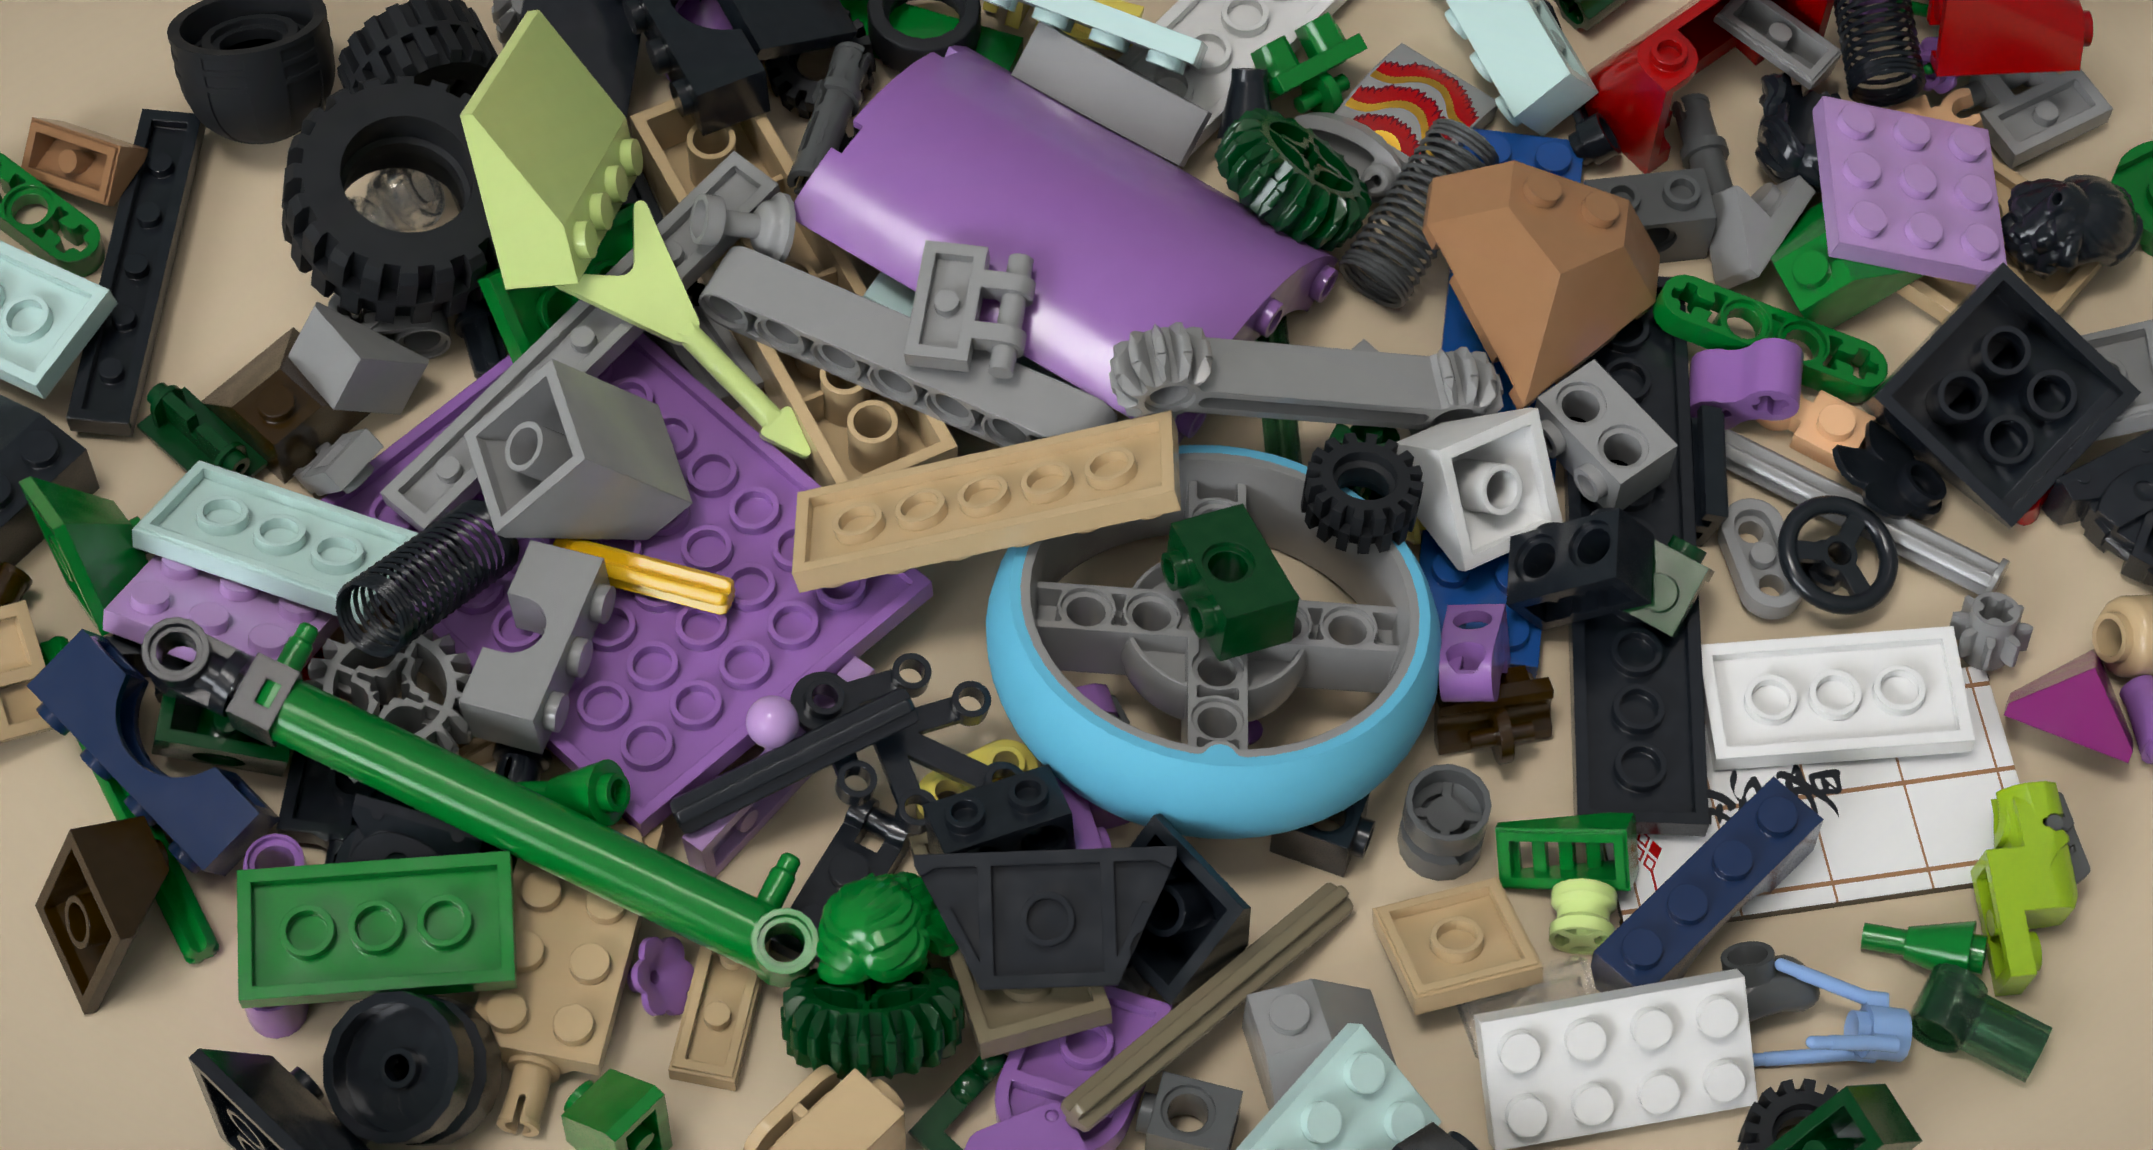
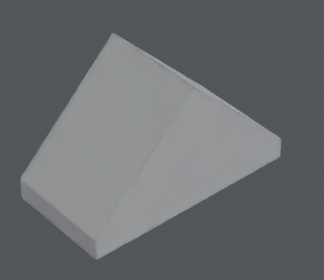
M316 302L288 355V358L333 410L401 415L429 363V359L319 302Z

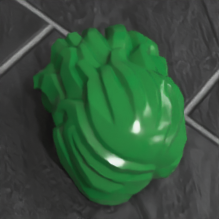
M904 871L897 874L889 873L878 876L870 873L867 877H863L860 880L844 884L824 905L818 927L819 941L817 942L816 956L820 959L817 971L819 978L823 981L838 986H855L869 979L877 982L893 983L904 979L912 972L925 971L929 959L927 958L928 950L932 954L946 957L953 955L959 947L949 932L921 877Z

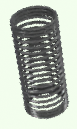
M1446 118L1433 121V125L1425 133V138L1420 141V146L1414 149V155L1408 158V163L1402 167V172L1397 175V180L1391 184V189L1385 192V198L1380 200L1379 206L1373 210L1374 215L1368 218V223L1362 227V232L1356 235V241L1350 244V249L1345 252L1342 260L1339 261V269L1345 280L1357 291L1378 304L1390 308L1405 306L1409 297L1414 292V286L1420 284L1419 277L1426 275L1425 269L1432 266L1431 260L1437 258V251H1440V249L1432 250L1422 230L1404 218L1406 217L1423 227L1424 219L1409 208L1424 216L1425 208L1416 200L1426 204L1427 196L1419 191V189L1428 193L1429 185L1425 181L1430 183L1435 178L1430 172L1438 176L1448 175L1435 163L1453 173L1499 164V156L1494 147L1482 135L1461 122ZM1441 134L1450 136L1465 144L1467 147L1473 150L1485 163L1481 162L1474 154H1472L1462 146L1445 139ZM1426 150L1431 151L1434 156L1428 155ZM1420 159H1425L1429 165L1423 164ZM1414 167L1419 168L1423 174L1416 172ZM1409 176L1414 177L1417 182L1411 181ZM1403 185H1408L1412 191L1406 190ZM1397 193L1402 194L1407 200L1399 198ZM1392 202L1397 203L1400 208L1394 207ZM1386 211H1390L1395 217L1388 216ZM1380 219L1385 220L1390 226L1382 224ZM1399 226L1407 229L1408 231L1416 235L1418 238H1420L1423 242L1407 234ZM1374 228L1380 229L1384 235L1377 233ZM1394 235L1400 237L1401 239L1412 245L1416 250L1402 243ZM1369 237H1373L1379 244L1371 242ZM1363 245L1368 246L1374 253L1366 251ZM1390 245L1396 247L1397 249L1405 253L1407 256H1409L1411 259L1400 254L1399 252L1394 250ZM1426 250L1432 251V254L1429 255ZM1383 253L1389 255L1390 257H1392L1393 259H1395L1396 261H1398L1399 263H1401L1404 267H1402V266H1400L1399 264L1395 263L1394 261H1392L1391 259H1389V258H1388L1386 255H1384ZM1420 259H1425L1427 263H1422ZM1357 266H1359L1368 276H1366ZM1414 267L1420 268L1421 271L1417 272ZM1408 276L1414 277L1415 280L1411 281Z

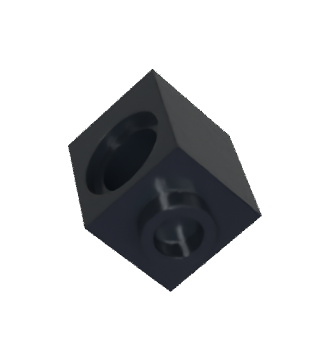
M1370 793L1345 810L1326 818L1337 823L1340 828L1333 831H1323L1311 824L1289 832L1271 835L1269 852L1344 877L1352 855L1364 858L1373 835L1376 821L1366 818Z

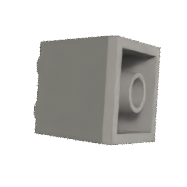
M550 359L464 433L495 534L504 538L649 540L692 504L659 405L554 359Z

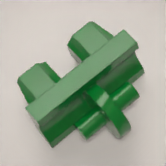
M1327 12L1294 31L1309 58L1308 60L1299 63L1285 35L1250 54L1255 68L1268 69L1267 83L1270 101L1301 86L1302 94L1293 100L1294 107L1298 113L1304 114L1311 110L1312 112H1329L1334 114L1343 103L1342 93L1350 89V82L1344 74H1339L1333 78L1327 71L1339 66L1349 58L1368 48L1360 33L1345 39L1342 31L1330 13Z

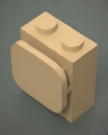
M823 1065L809 1074L756 1125L748 1136L743 1150H906L905 1113L903 1112L905 1105L899 1095L880 1079H875L871 1083L854 1068L840 1082V1079L837 1078L838 1073L829 1065Z

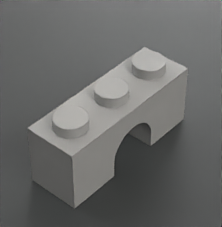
M530 540L507 595L516 628L541 634L542 637L536 644L520 652L508 653L483 647L458 702L464 720L469 723V731H472L473 737L543 754L552 731L560 732L565 724L570 704L569 691L575 677L583 678L589 668L593 653L592 638L598 624H606L612 615L616 599V589L609 583L604 558Z

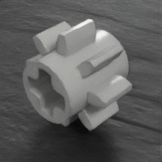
M1985 592L1976 598L1969 595L1966 596L1962 610L1953 612L1950 626H1954L1956 640H1960L1958 644L1959 657H1962L1970 666L1984 671L1997 670L2005 664L2011 668L2014 667L2019 651H2027L2033 631V626L2020 623L2024 607L2018 605L2011 597L1999 592Z

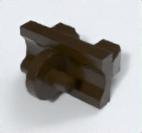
M1525 665L1509 667L1507 673L1501 674L1499 696L1496 702H1442L1438 686L1434 715V743L1438 754L1443 755L1491 747L1496 762L1499 765L1508 764L1514 761V743L1552 737L1550 707L1551 701L1554 698V689L1549 677L1534 679Z

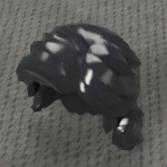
M1785 72L1780 75L1776 73L1765 75L1761 78L1763 95L1759 98L1764 115L1760 121L1757 136L1758 147L1755 150L1759 165L1767 173L1768 177L1778 184L1800 175L1816 191L1815 194L1820 193L1821 184L1812 110L1822 96L1841 99L1838 93L1829 95L1827 91L1818 94L1814 90H1806L1802 94V86L1792 84L1791 77Z

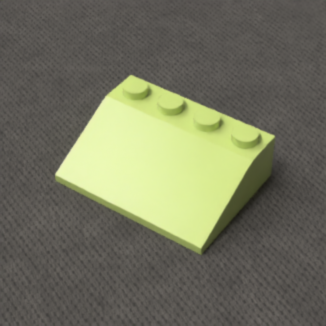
M540 10L527 11L460 114L505 290L579 283L590 261L596 257L601 241L606 232L611 229L617 212L622 203L626 202L637 176L641 175L643 169L642 149L637 139H631L625 115Z

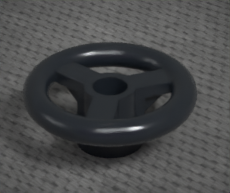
M1834 495L1811 498L1796 506L1788 514L1780 529L1778 536V558L1782 571L1797 594L1816 608L1839 615L1858 614L1880 604L1891 591L1898 572V555L1894 540L1881 519L1859 502ZM1826 514L1846 517L1838 534L1816 542L1798 540L1803 526L1814 517ZM1863 529L1873 540L1879 558L1878 573L1871 586L1856 564L1858 554L1855 544ZM1829 555L1837 562V564L1830 559ZM1843 587L1850 596L1832 594V592Z

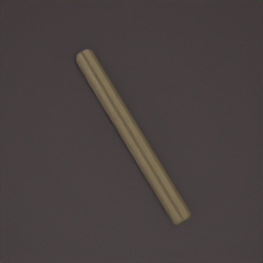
M1332 883L1323 885L1065 1097L1060 1108L1066 1116L1065 1121L1073 1129L1078 1128L1082 1132H1089L1246 1001V995L1259 991L1352 913L1354 905L1348 898L1349 892L1342 885L1337 887Z

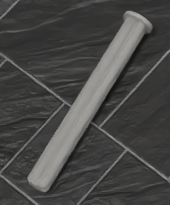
M1725 429L1727 470L1797 505L1811 498L1825 495L1841 496L1857 501L1874 512L1885 524L1894 540L1897 555L1978 595L1985 592H1996L2008 568L2009 560L2003 558L1999 563L1908 517L1902 520L1884 517L1869 508L1864 503L1861 494L1730 429ZM1834 514L1820 515L1839 526H1842L1846 517ZM1863 529L1860 536L1873 542L1869 534Z

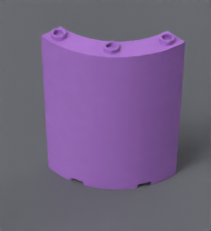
M949 46L945 57L931 52L911 64L891 80L854 118L853 127L860 131L850 141L844 151L840 153L831 147L794 201L796 222L915 292L925 240L988 247L990 254L988 270L1006 272L1008 259L1011 254L1021 253L1030 256L1034 260L1031 278L1035 281L1036 287L1032 305L1025 307L1022 330L1026 332L1027 338L1023 355L1086 393L1101 399L1108 406L1130 419L1137 417L1128 416L1125 408L1118 405L1116 394L1112 393L1109 372H1111L1109 360L1114 357L1113 346L1121 341L1129 340L1130 332L1134 330L1145 332L1151 330L1154 324L1159 327H1169L1175 322H1182L1185 329L1189 327L1202 328L1205 337L1245 341H1255L1260 335L1267 338L1274 332L1282 317L1295 310L1308 312L1314 300L1319 303L1323 302L1329 295L1338 277V271L1334 269L1339 260L1320 248L1316 250L1303 241L1297 243L1289 235L1281 231L1275 232L1273 226L1264 219H1258L1257 214L1252 209L1133 141L1011 75L1012 72L966 46ZM983 298L979 321L997 323L1000 302L994 299ZM1184 412L1177 415L1175 423L1178 429V446L1184 436L1192 438L1197 433L1207 416L1206 413Z

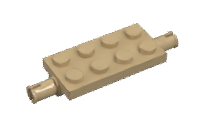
M622 817L616 824L608 826L660 852L662 850L665 838L664 824L657 825L644 837L641 836L637 828L629 825ZM518 858L513 873L517 989L479 991L475 1010L491 1026L501 1050V1060L508 1063L507 1068L512 1073L502 1111L498 1115L496 1124L503 1131L516 1135L520 1123L524 1125L523 1136L535 1137L539 1134L541 1128L540 1121L551 1083L559 1081L560 1075L572 1071L601 1076L643 917Z

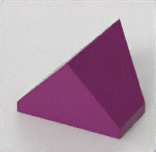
M2094 649L2011 692L2009 695L2004 716L2126 763L2129 762L2133 753V738L2103 662Z

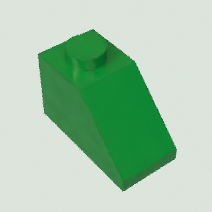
M610 1068L595 1083L592 1080H588L581 1084L565 1103V1112L561 1115L566 1141L576 1150H669L673 1146L665 1094L655 1085Z

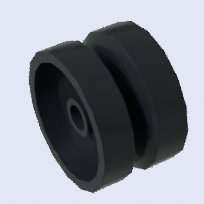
M406 991L375 993L349 1008L332 1029L323 1055V1087L334 1114L353 1134L378 1144H405L412 1146L450 1145L476 1130L493 1109L502 1083L501 1050L491 1026L472 1006L445 996L422 995Z

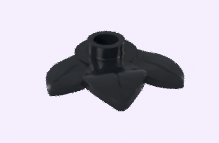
M1871 420L1866 424V449L1836 445L1832 449L1833 459L1841 475L1852 485L1863 489L1862 498L1864 503L1876 513L1897 520H1902L1905 517L1930 520L1941 510L1942 499L1945 498L1947 493L1942 477L1927 463L1915 460L1912 451L1900 439L1876 422Z

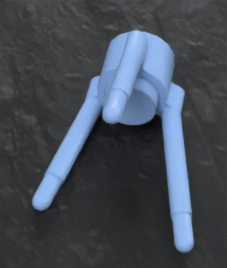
M1778 958L1775 961L1774 966L1776 970L1861 1004V1009L1851 1010L1848 1013L1844 1024V1035L1809 1036L1806 1039V1046L1810 1049L1753 1053L1754 1067L1845 1061L1875 1063L1876 1060L1904 1061L1912 1041V1020L1909 1011L1906 1009L1889 1007L1888 992L1865 990L1784 958Z

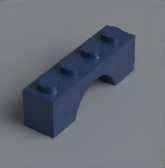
M81 629L27 685L42 702L36 708L38 714L58 733L66 736L71 732L85 747L80 757L92 771L108 782L114 777L129 793L124 799L125 805L136 817L144 815L149 827L153 828L157 823L174 840L168 846L169 851L183 866L195 874H198L202 869L205 872L226 876L245 856L251 844L265 836L280 818L237 773L213 767L192 776L171 777L161 771L146 753L139 732V710L149 682L106 637Z
M1773 776L1593 952L1587 981L1599 992H1606L1683 978L1707 943L1737 911L1757 895L1763 892L1771 893L1814 850L1824 819Z

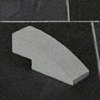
M1041 21L1038 22L1011 74L1069 108L1181 167L1185 166L1212 115L1209 111L1116 59L1102 54L1058 28Z

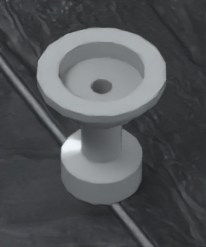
M778 192L771 200H766L758 205L754 213L726 210L723 197L701 193L695 199L691 211V239L695 244L715 246L719 243L722 235L750 238L751 246L755 251L784 263L791 250L795 233L796 213L794 202L789 194Z

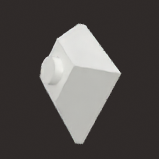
M1529 407L1443 422L1397 441L1399 443L1397 455L1408 450L1414 456L1413 466L1420 465L1423 473L1421 482H1424L1417 518L1454 566L1460 571H1468L1509 553L1510 536L1536 530L1538 526L1544 523H1563L1538 408Z

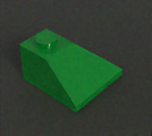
M1820 202L1799 216L1771 257L1773 265L1803 317L1831 329L1836 328L1924 276L1829 257L1823 202Z
M31 476L19 481L67 587L101 636L108 634L109 632L103 630L104 609L148 563L146 554L149 552L133 547L132 529L139 523L140 518L136 516L128 520L113 500Z

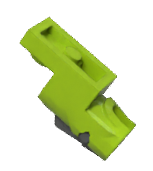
M2028 782L2013 785L1996 792L1997 799H1991L1994 813V849L1985 850L1970 871L1982 933L1988 936L1986 953L1995 997L2021 994L2037 976V971L2041 969L2042 949L2037 933L2034 931L2029 932V929L2062 924L2075 909L2078 898L2077 884L2084 880L2091 871L2075 830V823L2064 795L2058 792L2056 782Z

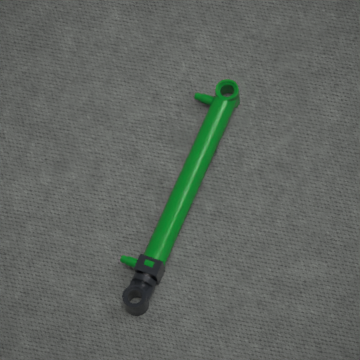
M182 617L165 618L154 624L145 634L141 646L142 660L155 687L168 697L187 699L222 717L228 716L232 728L275 748L278 742L503 851H510L512 855L754 970L757 976L768 985L779 988L790 987L791 981L798 977H805L815 966L817 959L816 947L819 941L816 927L811 919L801 911L782 908L796 880L795 874L801 864L800 859L793 854L787 852L781 854L776 866L771 868L757 898L304 682L301 671L313 650L312 645L319 634L318 629L309 623L303 622L299 624L295 634L289 637L277 661L260 652L257 653L256 657L249 655L206 634L202 627L194 621ZM185 646L197 652L194 661L182 670H170L162 666L165 655L176 647ZM788 934L799 940L803 947V952L793 961L780 962L769 956L765 945L770 938L776 935Z

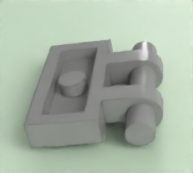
M2081 68L2080 71H2066L2062 74L2057 72L1972 75L1969 79V84L1960 87L1970 89L1974 106L1961 111L1965 112L1978 105L1983 108L1988 107V109L1980 113L1983 127L1989 131L1990 144L2010 169L2107 123L2113 110L2112 106ZM2022 84L2026 87L2032 86V88L2018 95H2014L2011 89Z
M925 240L904 350L906 365L970 372L973 351L983 350L991 353L988 369L990 375L1000 379L1013 377L1016 358L1023 356L1027 334L1022 330L1025 307L1032 305L1036 283L1031 278L1033 258L1026 254L1014 253L1009 256L1006 272L988 270L990 264L988 247ZM983 298L994 299L1000 302L997 323L979 321Z

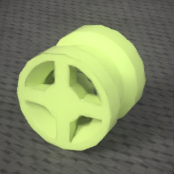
M1584 878L1568 879L1554 885L1551 892V905L1557 912V918L1551 922L1549 927V942L1551 945L1571 954L1593 955V952L1616 930L1610 922V915L1617 908L1618 893L1615 888L1598 880Z

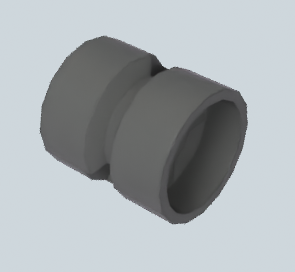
M1453 764L1434 765L1419 772L1409 784L1397 840L1399 853L1406 865L1421 877L1436 881L1454 880L1468 873L1478 862L1492 807L1489 790L1482 779L1467 768Z

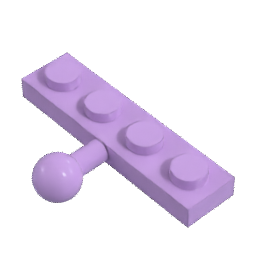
M854 656L837 675L849 682L873 675L875 670ZM817 694L814 696V703L821 708H831L835 705V701L827 695ZM769 695L758 699L751 705L746 715V729L749 736L755 743L765 748L760 755L774 748L781 747L807 733L799 726L798 713L793 704L780 696ZM812 775L692 834H684L682 841L689 866L715 878Z

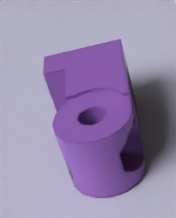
M1506 604L1448 605L1441 633L1442 641L1439 662L1442 702H1496L1499 696L1501 674L1508 672L1511 661ZM1469 622L1488 624L1478 629L1459 628L1460 625Z

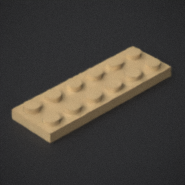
M1172 410L797 492L792 575L799 593L820 588H836L852 581L885 574H900L912 568L949 560L961 561L977 554L1010 547H1025L1037 541L1074 533H1090L1102 527L1139 519H1155L1163 514L1181 511L1178 429Z

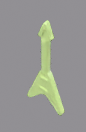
M642 200L637 201L633 207V268L631 271L620 276L583 274L579 283L555 285V287L672 344L682 345L762 426L759 433L762 440L801 459H807L811 449L792 408L785 406L780 410L699 327L700 323L652 214L646 202Z

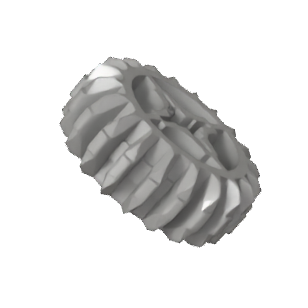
M374 615V619L382 626L381 621ZM369 621V626H370L379 636H381V637H383L384 639L389 640V641H395V640L389 638L388 636L382 634V633ZM394 622V626L400 629L399 624ZM390 628L385 629L388 632L399 636V633L391 630ZM431 628L397 654L388 658L373 657L359 650L344 633L345 644L327 638L326 643L323 645V656L325 659L311 658V662L308 665V674L311 680L304 682L338 698L349 701L353 705L459 755L457 744L470 745L473 739L472 731H469V723L464 720L458 701L471 675L468 674L471 671V660L466 652L454 654L455 641L451 638L450 633L432 641L433 628ZM369 632L364 633L370 640L380 645L387 646L384 643L376 640ZM418 672L427 676L438 686L445 698L443 706L430 701V694L417 687L416 675ZM400 692L402 693V699L398 698ZM349 777L353 781V783L357 782V780Z

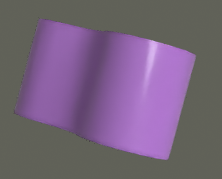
M1764 338L1742 349H1706L1696 353L1691 359L1689 373L1691 417L1697 418V410L1700 406L1707 405L1722 408L1725 429L1734 428L1739 423L1748 420L1777 421L1791 418L1798 412L1800 405L1804 359L1802 348L1786 339Z

